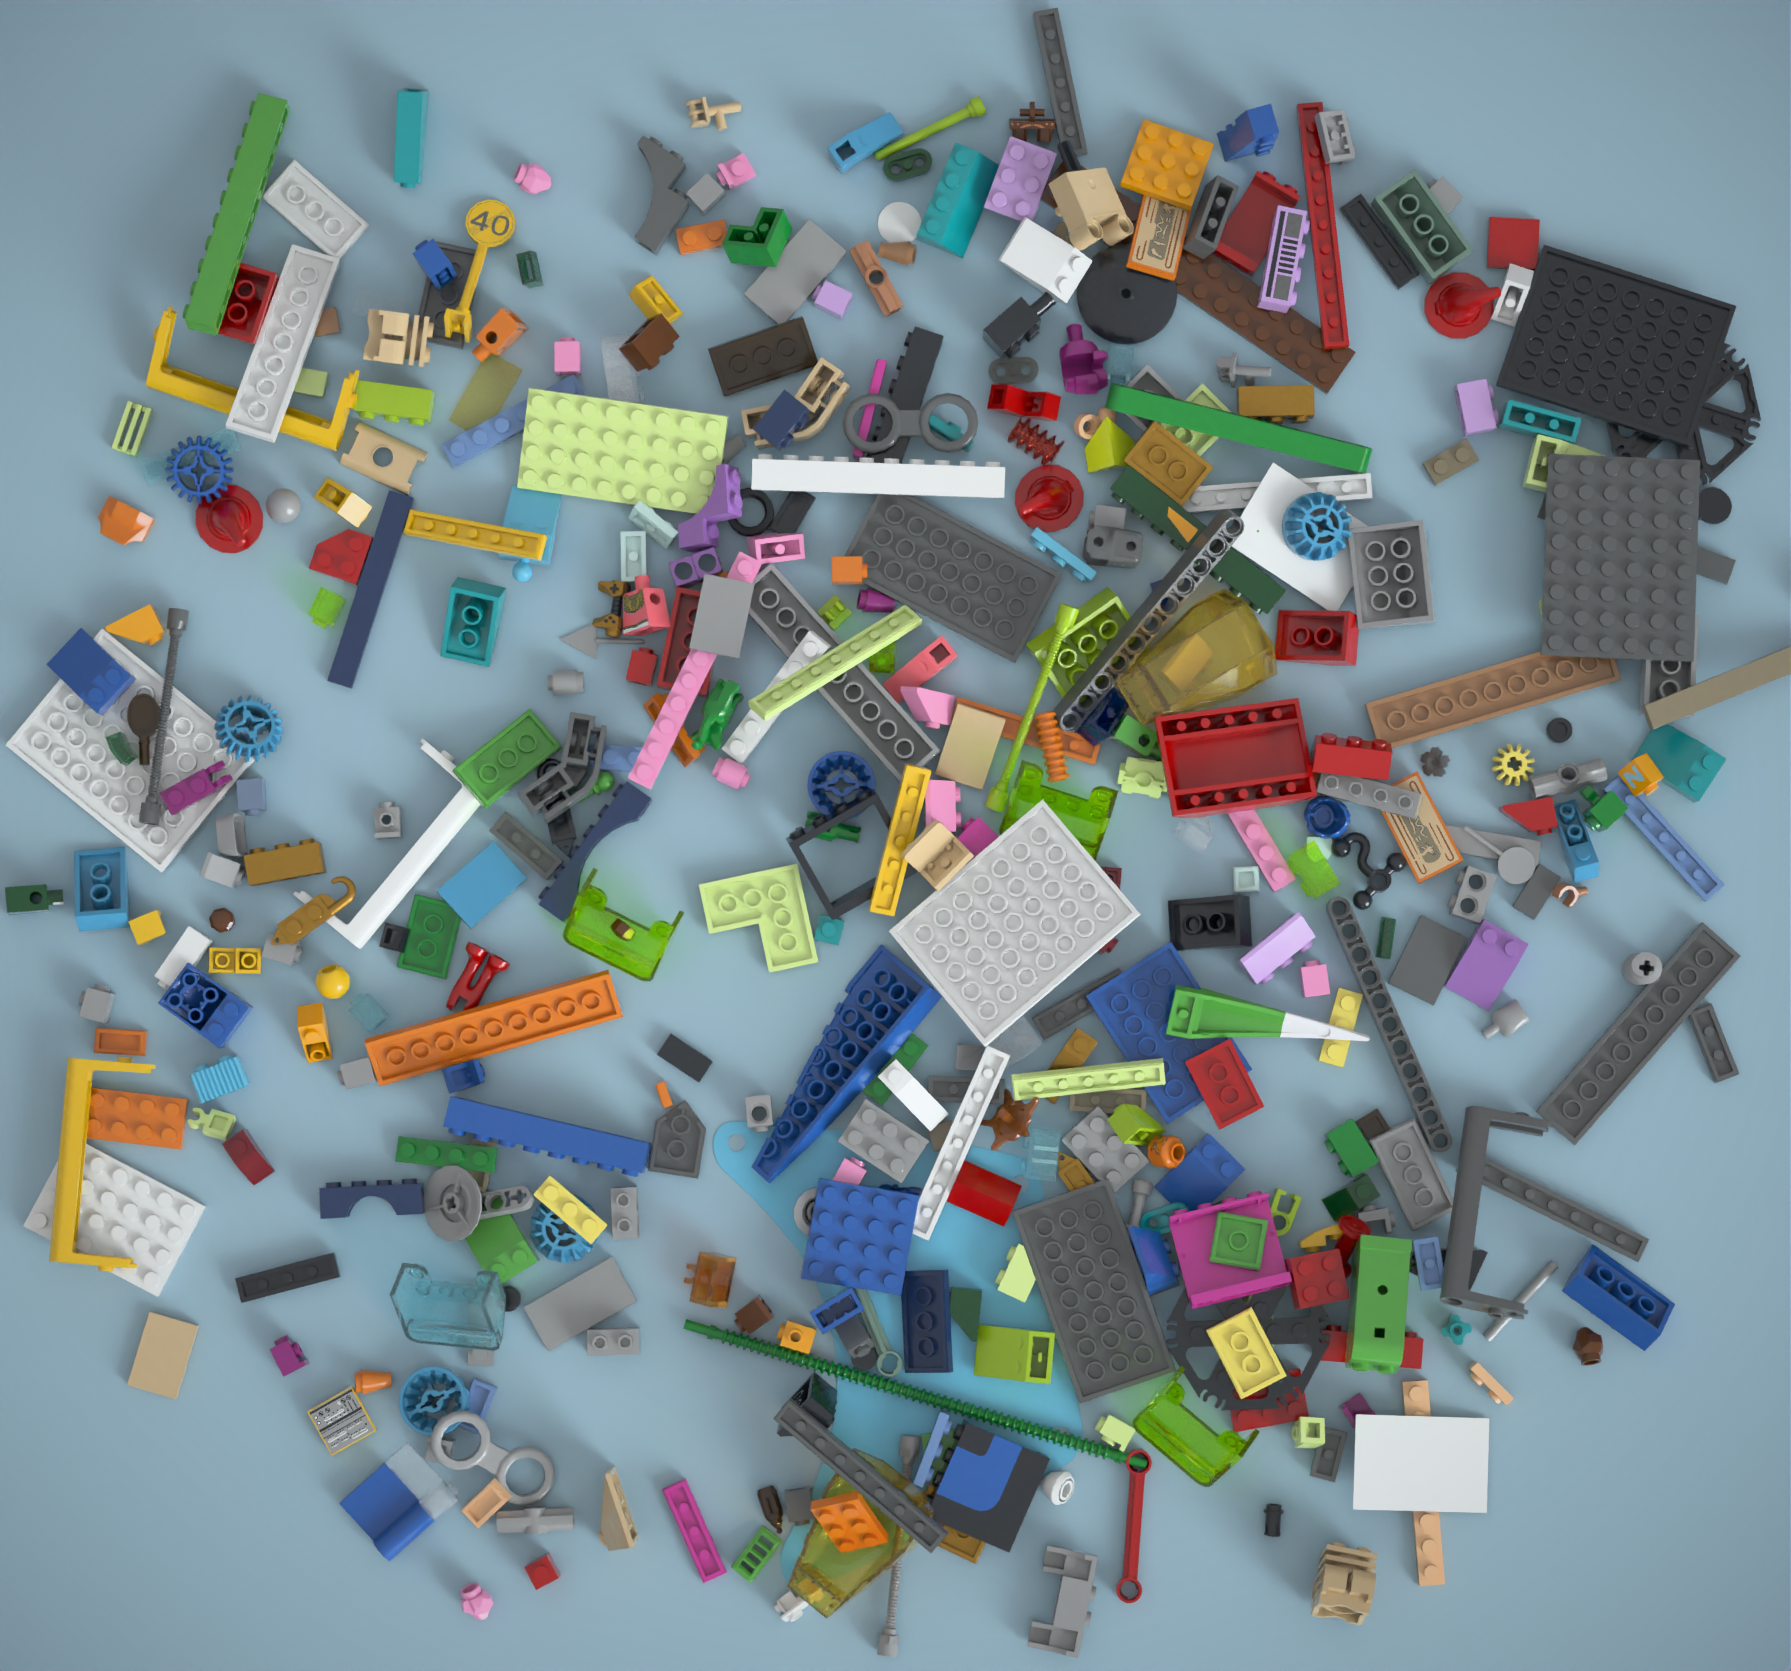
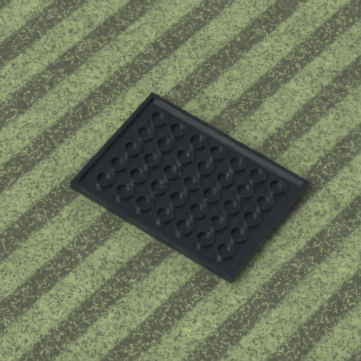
M1544 245L1496 386L1689 448L1736 306Z

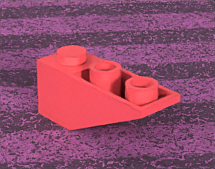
M941 636L882 685L899 704L904 700L900 692L901 686L921 687L956 660L958 655L945 638Z

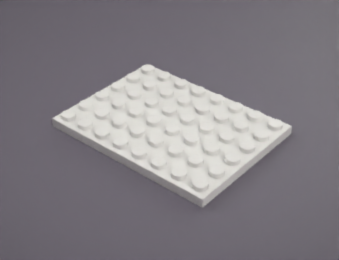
M101 629L94 637V640L136 678L135 682L102 716L97 714L60 678L7 742L6 746L160 872H163L236 784V780L241 778L255 760L253 757H250L249 762L246 763L245 757L240 756V759L236 761V754L234 752L227 756L226 750L228 747L220 748L219 743L221 740H216L215 734L218 731L214 729V725L217 721L172 686L169 718H167V734H165L164 753H162V769H160L159 788H157L159 790L157 791L158 804H161L159 825L139 823L141 802H145L146 796L149 794L148 791H150L148 788H150L149 782L150 775H152L151 769H153V753H155V740H157L156 734L158 733L156 730L149 737L150 765L141 766L139 764V737L129 727L127 711L131 700L136 695L142 693L152 696L160 710L165 679L108 632ZM223 760L225 764L223 769L209 775L212 783L224 775H231L233 780L216 789L217 792L172 816L159 793L194 773L207 769L211 765Z
M1041 800L965 865L939 892L936 890L889 932L986 1047L1141 914L1045 801Z

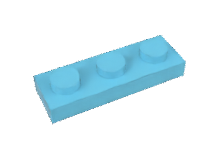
M1036 527L1030 536L1033 540L1031 544L1041 552L1047 550L1053 555L1052 560L1059 566L1064 568L1066 565L1072 569V575L1082 583L1085 580L1091 583L1097 572Z

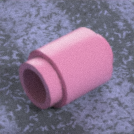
M721 757L718 759L712 772V776L716 777L717 781L736 790H739L740 786L746 787L751 774L747 773L748 767L729 758L723 759Z

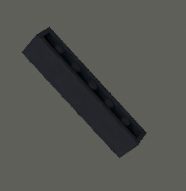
M916 326L913 333L908 332L904 346L908 347L906 355H900L896 367L897 370H900L897 380L892 379L888 393L892 394L890 400L896 404L899 410H920L943 343V335ZM882 407L880 417L884 418L881 427L876 426L872 440L876 442L885 439L892 430V417L884 407ZM899 437L896 443L885 451L877 453L867 452L866 458H874V463H884L885 458L899 459V464H901L910 437Z

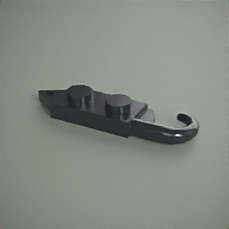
M556 759L546 760L537 769V779L546 774L548 767L558 766L561 762ZM561 795L556 800L545 806V808L548 811V809L551 806L565 798ZM570 808L547 823L552 845L555 844L567 857L574 840L577 839Z

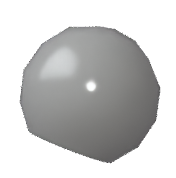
M277 489L267 498V513L276 522H292L301 510L300 499L292 490Z

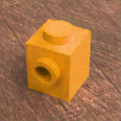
M787 1320L786 1325L781 1324L777 1339H781L780 1346L809 1354L817 1328Z

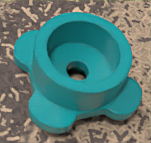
M1452 1315L1446 1326L1442 1327L1441 1333L1443 1336L1451 1338L1455 1345H1461L1463 1338L1471 1332L1472 1327L1469 1323L1461 1321L1458 1315ZM1456 1327L1459 1329L1458 1332L1454 1331Z

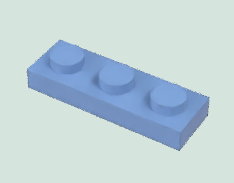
M942 1410L939 1411L913 1480V1484L922 1488L925 1482L930 1483L935 1470L931 1468L934 1458L939 1459L944 1446L940 1444V1440L943 1434L948 1435L953 1422L948 1420L950 1414Z

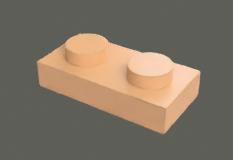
M1473 1361L1467 1367L1472 1372L1469 1377L1479 1386L1484 1384L1490 1390L1487 1394L1497 1404L1502 1402L1508 1405L1514 1399L1478 1362Z

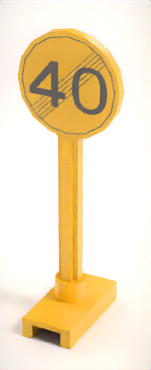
M498 200L478 202L470 208L466 215L465 227L468 236L478 246L459 306L455 310L446 309L444 315L445 337L451 338L453 331L464 334L465 342L470 343L472 320L469 308L489 247L503 245L511 238L515 231L513 212L506 204Z

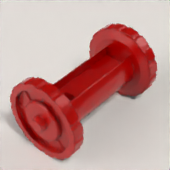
M1346 1215L1342 1216L1338 1221V1227L1342 1233L1334 1249L1339 1248L1345 1278H1348L1352 1272V1267L1348 1260L1360 1235H1370L1371 1229L1361 1219Z

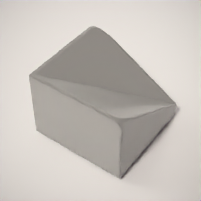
M957 1044L955 1069L976 1071L982 1058V1046Z

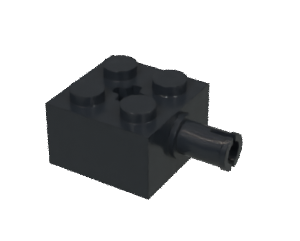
M1045 292L1029 306L1020 297L983 329L982 338L1001 360L1006 357L1011 359L1021 350L1020 346L1025 340L1029 343L1040 333V317L1056 304L1055 300L1048 292Z

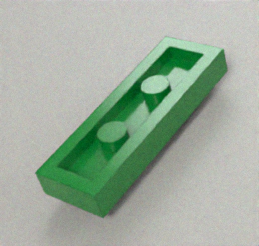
M911 1034L879 1073L863 1089V1092L883 1106L893 1092L878 1076L895 1059L909 1072L928 1045L914 1034Z

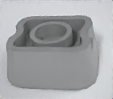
M232 813L216 818L219 854L221 856L237 857L247 855L245 823L242 814Z

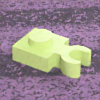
M193 1108V1114L200 1118L195 1121L188 1119L187 1122L190 1128L200 1129L203 1127V1135L223 1141L228 1140L236 1122L235 1115L211 1109L208 1115L201 1108Z

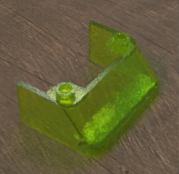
M593 868L577 895L563 932L564 940L569 945L641 981H651L677 932L684 912L679 911L672 925L666 921H655L651 928L635 922L605 907L608 901L606 894L600 888L592 886L598 872L597 869ZM620 918L636 931V934L630 941L620 939L611 930V925L616 919Z
M1181 1366L1160 1386L1133 1419L1132 1425L1137 1433L1197 1484L1210 1487L1244 1456L1259 1434V1431L1255 1429L1245 1439L1240 1437L1235 1431L1225 1430L1219 1435L1181 1403L1185 1397V1391L1176 1382L1185 1370Z

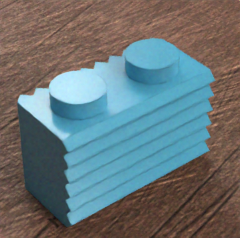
M229 1054L217 1059L218 1064L209 1067L207 1063L194 1068L195 1073L189 1075L200 1104L207 1103L250 1085L240 1057H232Z

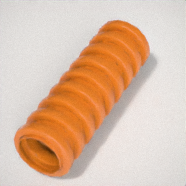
M1048 711L1036 714L1034 720H1037L1035 725L1036 728H1039L1037 735L1041 737L1039 743H1042L1043 746L1041 747V751H1044L1042 757L1046 759L1044 766L1048 768L1046 770V774H1049L1047 780L1052 783L1066 780L1070 775L1066 773L1068 766L1064 764L1066 762V758H1063L1065 752L1061 750L1063 743H1060L1061 735L1057 733L1059 731V727H1056L1058 721L1054 719L1056 712Z

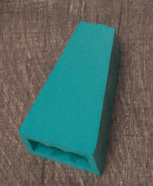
M403 88L397 91L394 182L400 183V187L415 188V184L422 182L429 90Z

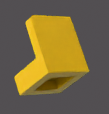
M155 910L128 921L137 945L142 946L150 943L152 939L166 933L160 918L162 916L161 911Z

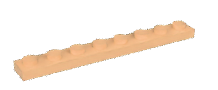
M1428 1380L1401 1381L1404 1416H1431ZM1412 1511L1418 1585L1445 1584L1439 1512Z

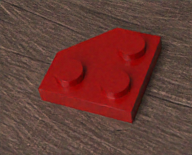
M347 529L316 545L309 569L358 585L373 537Z

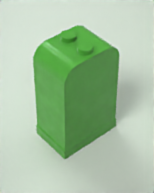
M1360 1235L1352 1252L1351 1259L1352 1272L1345 1355L1346 1368L1360 1372L1368 1370L1378 1371L1381 1374H1393L1399 1369L1404 1351L1412 1240Z

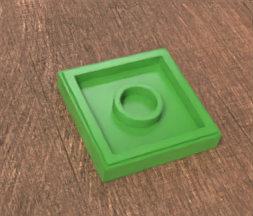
M1218 1211L1209 1262L1260 1271L1268 1220Z

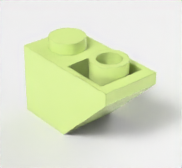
M1018 1243L1016 1247L1011 1246L1005 1259L1009 1261L1006 1270L1000 1269L995 1283L999 1284L997 1290L1025 1303L1036 1279L1024 1246Z

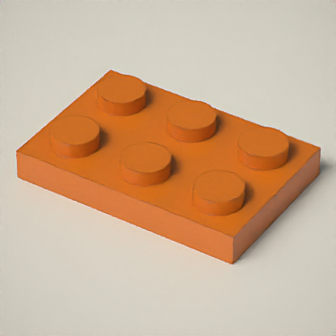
M858 1491L811 1501L810 1510L840 1553L888 1543V1533Z

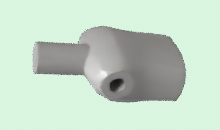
M1515 999L1508 1005L1493 1012L1491 1015L1493 1024L1481 1032L1486 1039L1498 1032L1508 1037L1521 1026L1530 1022V1020Z

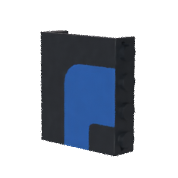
M963 1420L962 1425L958 1424L954 1430L953 1438L955 1441L952 1448L948 1447L944 1453L942 1461L945 1464L941 1472H936L932 1481V1485L935 1487L931 1495H926L922 1509H925V1513L941 1524L1006 1552H1010L1050 1458L1038 1451L1034 1452Z

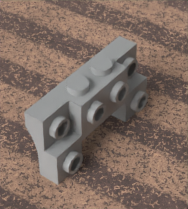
M1047 1544L1042 1571L1061 1574V1580L1052 1623L1032 1620L1027 1647L1078 1658L1084 1626L1089 1627L1091 1612L1087 1611L1089 1601L1094 1602L1096 1587L1092 1586L1098 1559L1097 1555Z

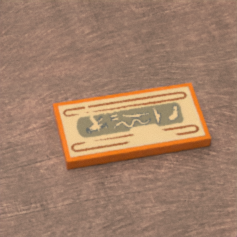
M1142 195L1126 267L1174 281L1191 211Z
M1418 771L1391 784L1390 786L1423 795L1416 820L1381 811L1418 884L1463 862L1464 860Z

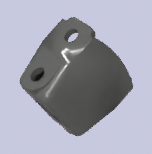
M1091 525L1087 528L1088 536L1084 540L1083 559L1087 560L1088 565L1127 569L1137 567L1143 548L1142 533L1100 525Z

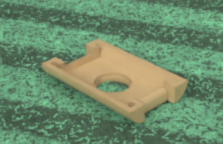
M359 422L355 428L358 436L349 454L343 453L340 465L408 496L413 486L408 483V480L417 461L424 463L428 453L365 423ZM381 447L388 448L393 455L392 462L385 467L376 465L373 460L374 452Z

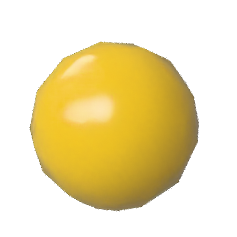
M338 964L321 968L315 978L316 989L320 995L327 999L340 998L345 995L350 987V975L345 968Z

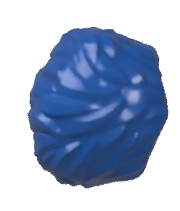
M1320 796L1310 800L1303 813L1304 819L1307 821L1308 831L1323 839L1340 837L1347 830L1351 817L1343 802L1328 796Z

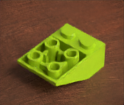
M979 1324L974 1375L1050 1384L1055 1332Z

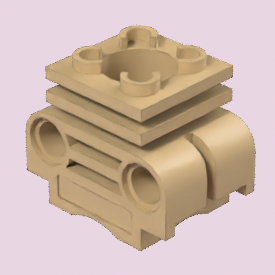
M369 309L367 320L369 337L364 346L363 360L403 365L404 359H409L408 366H413L414 360H419L418 367L423 368L424 363H429L431 348H426L427 337L432 338L434 323L429 322L430 317L424 316V321L421 323L419 322L420 315H414V320L409 321V314Z
M1333 1542L1331 1545L1327 1544L1319 1556L1320 1564L1317 1569L1319 1573L1315 1578L1310 1609H1312L1311 1616L1320 1618L1336 1617L1350 1624L1362 1625L1365 1616L1369 1615L1370 1605L1373 1601L1376 1573L1373 1572L1376 1569L1375 1561L1378 1554L1371 1553L1370 1549L1358 1547L1357 1550L1346 1548L1345 1544Z

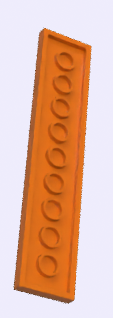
M608 969L364 1040L378 1084L383 1086L623 1017Z

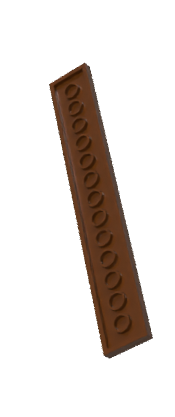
M1063 162L1047 183L1041 201L1054 210L1058 205L1048 184L1067 172ZM1116 190L1124 211L1135 229L1140 205ZM1134 231L1117 244H1131ZM1101 238L1100 241L1106 244V242ZM1182 248L1175 278L1177 293L1325 394H1328L1356 352L1349 347L1323 349L1320 327L1292 308H1289L1287 313L1258 308L1261 287L1212 254L1202 259Z

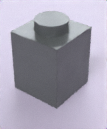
M857 1315L834 1327L853 1359L867 1355L871 1348L875 1346Z
M810 1486L785 1490L784 1495L789 1523L794 1522L795 1526L810 1524V1519L815 1517L810 1510L812 1501Z

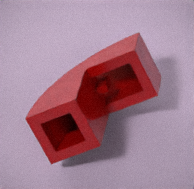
M991 384L987 409L1017 417L1057 421L1061 396L1049 392H1029L1008 384Z

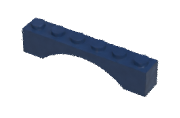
M628 781L625 785L620 783L612 794L615 799L610 806L607 804L603 806L597 815L600 820L595 826L591 824L583 834L584 842L580 847L575 845L569 853L568 857L571 859L566 867L562 865L553 876L556 881L551 887L546 886L538 897L541 900L539 905L564 923L580 903V878L585 862L592 850L612 831L626 824L639 821L653 801Z

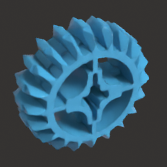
M251 695L248 696L247 701H244L242 696L238 697L237 703L231 699L228 706H222L221 713L216 716L218 722L215 723L214 729L218 732L215 734L216 740H221L219 743L220 748L228 747L226 750L227 756L233 752L236 754V761L240 759V756L245 757L246 763L249 762L250 757H253L256 762L260 760V755L267 758L269 751L275 752L276 744L281 742L282 738L280 735L283 733V728L280 725L282 724V719L276 718L278 715L277 709L270 711V702L262 705L263 699L261 697L257 702L253 701ZM240 715V722L235 724L234 727L229 728L228 723L231 719ZM268 730V737L262 742L257 743V735L263 734V731ZM237 739L243 740L244 742H246V744L238 741Z

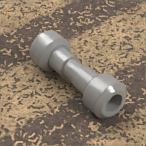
M1136 1179L1133 1182L1132 1191L1135 1193L1132 1203L1133 1208L1128 1224H1125L1128 1234V1227H1140L1143 1206L1145 1207L1147 1196L1152 1194V1182Z

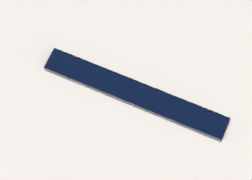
M391 490L388 492L327 680L329 682L353 688L406 525L409 510L412 507L413 497Z

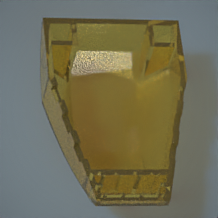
M1222 589L1194 604L1184 612L1122 675L1116 684L1143 726L1154 723V717L1189 713L1200 708L1235 700L1278 674L1274 645L1248 603L1230 591Z
M856 1448L852 1449L933 1518L934 1510L919 1488L884 1460ZM835 1473L825 1487L821 1498L824 1499L857 1490ZM863 1495L862 1497L888 1533V1543L840 1553L814 1516V1521L809 1533L806 1535L801 1555L798 1556L787 1585L788 1588L825 1618L830 1617L910 1553L918 1544L915 1539Z

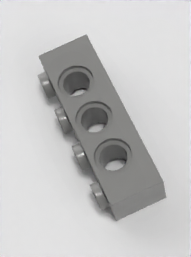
M1321 773L1316 791L1320 795L1334 797L1339 800L1414 820L1417 819L1423 795L1420 793L1372 780Z

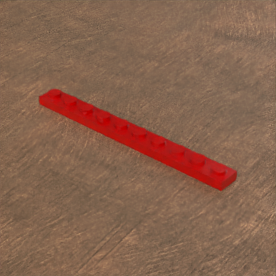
M1323 103L1297 104L1296 109L1308 217L1310 220L1309 226L1323 349L1349 347V336L1329 163L1325 164L1314 117L1317 113L1323 112Z

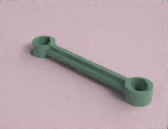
M852 1287L864 1308L860 1314L875 1345L874 1347L878 1355L877 1368L884 1376H895L902 1368V1359L897 1352L892 1351L868 1291ZM886 1354H893L899 1359L897 1360V1367L893 1372H886L881 1368Z

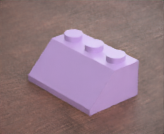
M1297 912L1236 962L1255 985L1259 982L1264 985L1275 976L1272 971L1279 966L1284 969L1294 961L1292 958L1293 954L1298 950L1303 953L1313 945L1311 940L1315 935L1302 915Z

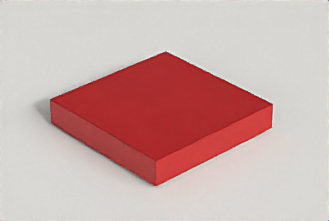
M1489 217L1486 268L1508 269L1511 263L1535 271L1538 263L1540 220Z

